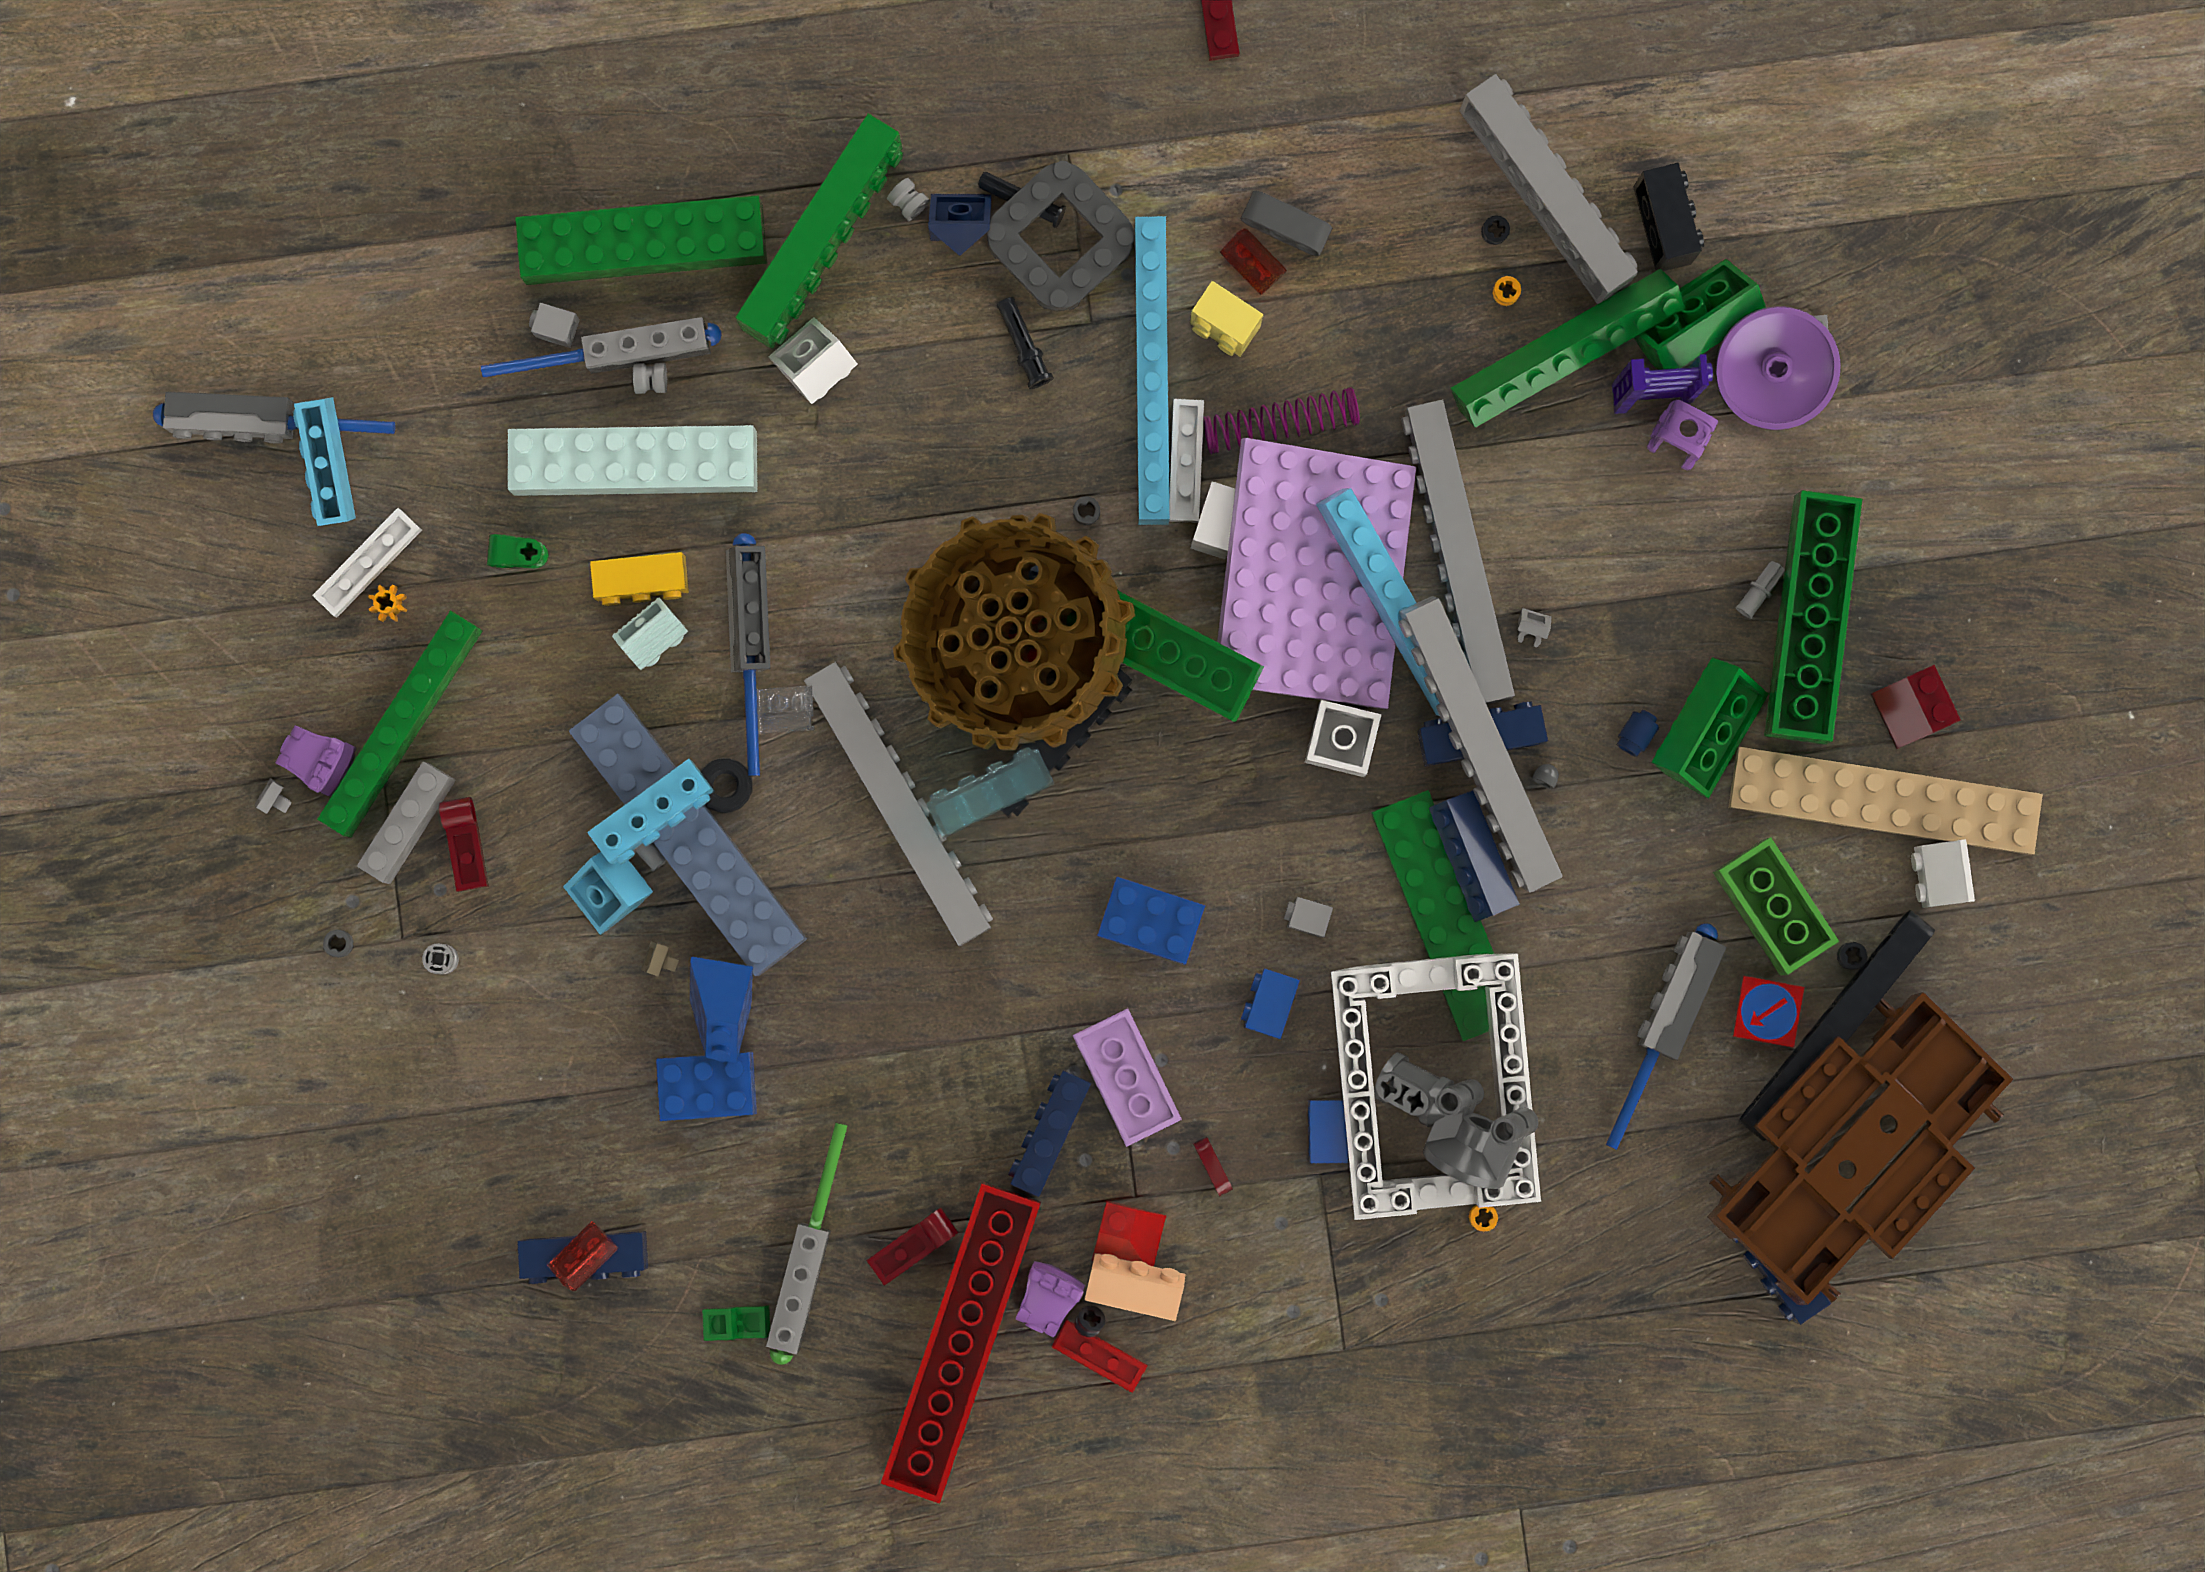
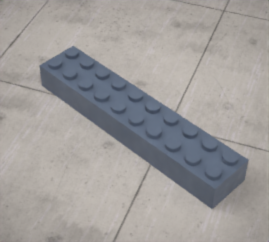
M616 694L569 730L570 734L624 805L676 768L629 704L619 694ZM706 805L699 809H695L693 806L683 813L686 818L672 828L667 825L658 831L661 836L653 843L745 964L753 967L754 976L759 977L806 941L807 938Z

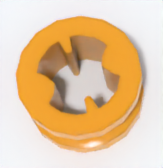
M1511 276L1501 277L1493 287L1492 294L1494 300L1503 306L1514 304L1521 294V285L1518 280ZM1506 284L1511 285V291L1515 295L1512 296L1510 294L1508 298H1504L1502 296L1503 291L1499 290V286L1504 288Z
M1475 1205L1469 1212V1222L1479 1231H1490L1497 1224L1498 1214L1493 1207L1479 1208ZM1484 1208L1485 1212L1488 1213L1490 1211L1492 1216L1487 1219L1488 1225L1482 1226V1222L1477 1224L1475 1221V1217L1479 1216V1210Z

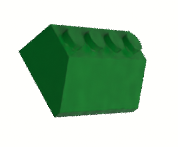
M1724 259L1679 289L1685 309L1635 336L1634 339L1650 363L1658 370L1682 368L1700 354H1704L1723 341L1728 331L1739 320L1754 311L1766 308L1759 285L1730 261Z
M1712 657L1651 763L1667 776L1709 799L1769 693L1740 667Z

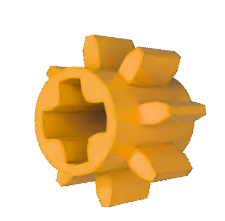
M393 584L390 586L389 591L385 590L383 586L378 585L379 592L375 596H368L373 600L374 605L368 610L371 613L379 611L378 620L384 622L387 616L397 622V615L401 611L407 612V609L402 606V601L407 596L405 594L396 595L397 587ZM384 600H391L394 603L392 607H385L382 605V602Z

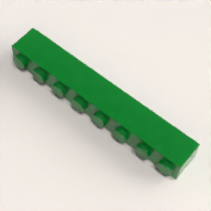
M1659 269L1451 387L1458 410L1476 428L1685 309L1678 284L1663 270Z
M451 610L449 611L317 820L341 835L352 838L483 630Z

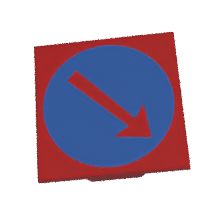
M1743 976L1733 1037L1794 1048L1805 987Z

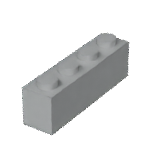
M423 761L357 867L382 883L391 884L438 810L439 803L443 802L456 780L433 765Z

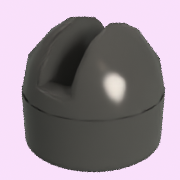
M1551 764L1541 765L1535 770L1532 780L1543 787L1554 789L1558 782V770Z

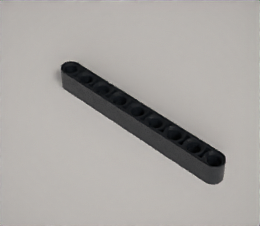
M1912 910L1906 912L1867 959L1864 966L1853 976L1743 1112L1739 1122L1762 1141H1765L1766 1138L1753 1126L1835 1037H1840L1845 1042L1849 1040L1929 941L1935 929Z

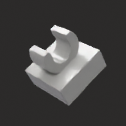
M1522 608L1518 619V642L1522 643L1524 636L1531 634L1535 636L1534 647H1538L1541 644L1542 638H1548L1551 629V616Z
M270 778L255 802V806L266 814L272 806L286 813L292 802L280 795L283 789L282 784Z

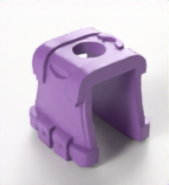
M1681 400L1672 401L1662 415H1660L1658 424H1656L1650 436L1651 439L1647 444V449L1655 453L1661 443L1666 441L1687 452L1688 454L1681 468L1688 471L1692 469L1695 461L1701 457L1705 450L1704 447L1707 446L1712 436L1710 433L1714 432L1718 420ZM1685 420L1693 421L1697 427L1696 434L1692 437L1682 435L1680 432L1681 422Z
M295 725L290 733L291 736L288 735L280 749L281 754H279L275 763L298 776L308 788L331 797L353 764L356 747L347 742L344 743L337 738L320 736Z
M1034 1261L1028 1275L1026 1293L1015 1319L1026 1323V1326L1035 1331L1045 1332V1334L1054 1338L1068 1312L1080 1301L1085 1285L1073 1275L1055 1266Z

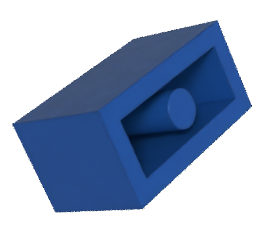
M1265 968L1262 970V974L1256 973L1250 989L1255 992L1252 1004L1246 1002L1241 1016V1020L1246 1021L1244 1028L1281 1039L1300 980Z
M1308 1100L1309 1163H1348L1343 1100Z

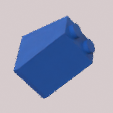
M691 957L690 1004L706 1058L715 1059L720 1062L737 1063L751 1009L752 966Z

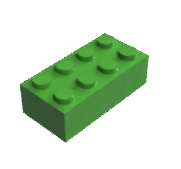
M1771 837L1761 840L1712 872L1780 976L1789 975L1839 942Z

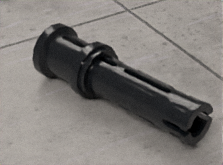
M1009 297L1001 300L996 306L1018 351L1017 363L1023 367L1029 380L1027 383L1028 388L1035 389L1049 383L1054 377L1046 369L1042 360V350L1035 348L1016 305L1015 298Z

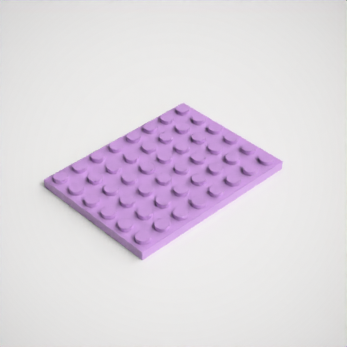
M1250 438L1241 439L1217 642L1264 666L1253 690L1388 709L1395 642L1316 504L1342 488H1351L1403 578L1416 466Z

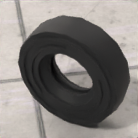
M718 758L709 762L701 770L702 775L712 788L714 780L721 774H730L737 782L735 792L729 797H720L715 791L709 794L711 800L705 804L708 808L719 813H731L742 808L747 803L752 793V778L748 776V769L740 762L730 758Z

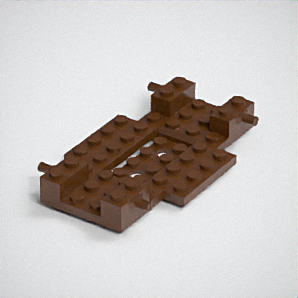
M1924 992L1911 995L1901 1007L1896 1009L1884 998L1879 1001L1875 1008L1886 1019L1881 1029L1871 1038L1873 1044L1861 1057L1840 1037H1835L1753 1126L1776 1149L1755 1171L1748 1172L1733 1186L1725 1182L1719 1174L1714 1176L1709 1182L1722 1197L1719 1204L1707 1218L1729 1239L1736 1238L1778 1279L1775 1284L1797 1305H1808L1820 1291L1831 1303L1834 1302L1841 1293L1829 1281L1868 1239L1889 1259H1893L1975 1169L1953 1145L1983 1112L1993 1123L1998 1122L2004 1115L1992 1102L2012 1082L2013 1078ZM1881 1084H1887L1888 1086L1875 1098L1874 1102L1861 1116L1856 1118L1851 1127L1840 1139L1835 1141L1829 1151L1807 1173L1804 1169L1813 1157ZM1885 1115L1891 1116L1896 1123L1895 1130L1889 1134L1883 1132L1880 1128V1120ZM1926 1122L1927 1124L1922 1128V1130L1901 1151V1153L1880 1174V1176L1859 1197V1199L1848 1209V1211H1846L1845 1209L1851 1204V1202L1862 1192V1190L1872 1181V1179L1883 1169V1167L1894 1157V1155L1904 1146V1144ZM1844 1160L1850 1161L1855 1169L1853 1176L1848 1179L1843 1178L1838 1171L1839 1164Z

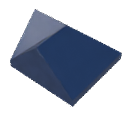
M931 194L928 222L930 240L943 241L959 256L962 255L990 230L992 195Z

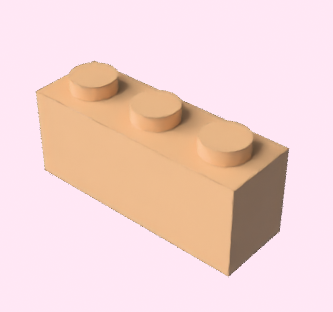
M1095 1253L1085 1301L1176 1321L1186 1274L1179 1273L1172 1268L1162 1269L1149 1266L1142 1261L1131 1262L1118 1259L1111 1254L1101 1255Z

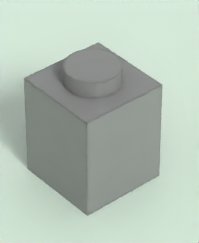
M540 303L538 310H533L529 327L532 328L531 332L536 338L571 348L580 319L573 312Z
M1297 897L1295 902H1289L1286 908L1284 919L1289 921L1287 928L1324 938L1333 907Z

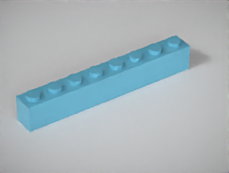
M1342 488L1317 503L1316 506L1436 715L1440 716L1436 705L1440 704L1435 693L1431 694L1424 682V677L1427 676L1423 665H1417L1412 655L1411 649L1415 648L1410 637L1406 638L1398 623V621L1402 620L1399 611L1416 604V601L1351 488Z

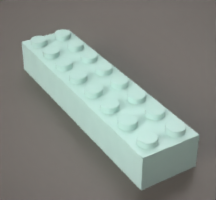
M753 425L508 429V490L514 496L757 492V431Z

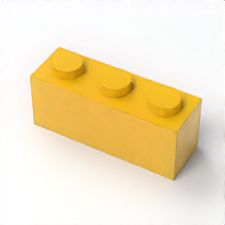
M682 552L590 561L593 598L598 602L602 601L604 606L621 604L620 599L632 598L634 603L651 601V596L663 595V599L671 600L682 598L681 593H689L686 556Z

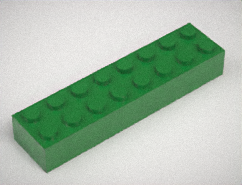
M868 113L735 317L743 332L770 349H773L776 343L779 345L783 343L789 332L787 326L793 318L797 320L805 308L806 304L803 303L809 293L814 294L822 281L820 275L825 268L830 269L838 257L836 251L842 242L846 244L855 230L852 227L858 217L862 219L871 206L869 200L874 192L879 193L883 189L887 181L886 173L890 167L895 168L901 161L904 152L901 151L903 148L898 131Z
M759 195L515 217L520 277L526 285L768 264L763 204Z
M1801 490L1794 496L1764 736L1817 744L1833 742L1862 498Z

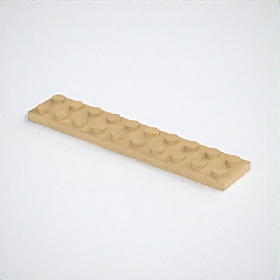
M1738 747L1728 808L1944 842L1966 839L1969 846L2035 855L2043 794Z

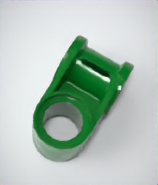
M500 534L489 535L487 566L536 569L541 568L548 561L549 553L546 546L535 539ZM533 549L538 551L537 555H533L531 558L526 556L527 552Z

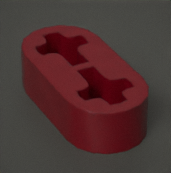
M1205 1137L1193 1143L1219 1197L1232 1191L1233 1188L1208 1138Z

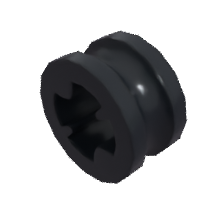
M1491 216L1481 228L1482 238L1491 245L1501 244L1510 234V225L1502 216ZM1492 223H1497V227L1500 229L1503 228L1504 232H1501L1498 238L1494 237L1493 232H1488V228L1493 226Z
M1857 942L1845 943L1837 952L1839 964L1848 970L1863 967L1868 958L1865 947ZM1855 948L1857 950L1856 956L1859 957L1858 962L1852 961L1849 964L1847 962L1849 957L1845 952L1847 949L1852 951Z
M1086 1306L1082 1308L1076 1317L1075 1328L1082 1336L1094 1337L1099 1334L1105 1325V1315L1096 1306ZM1087 1316L1091 1317V1321L1095 1323L1093 1327L1089 1326V1321L1085 1320Z

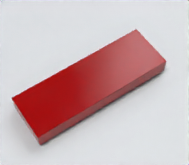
M1066 1319L1051 1346L1131 1393L1135 1390L1148 1366L1098 1336H1082L1076 1330L1075 1323Z

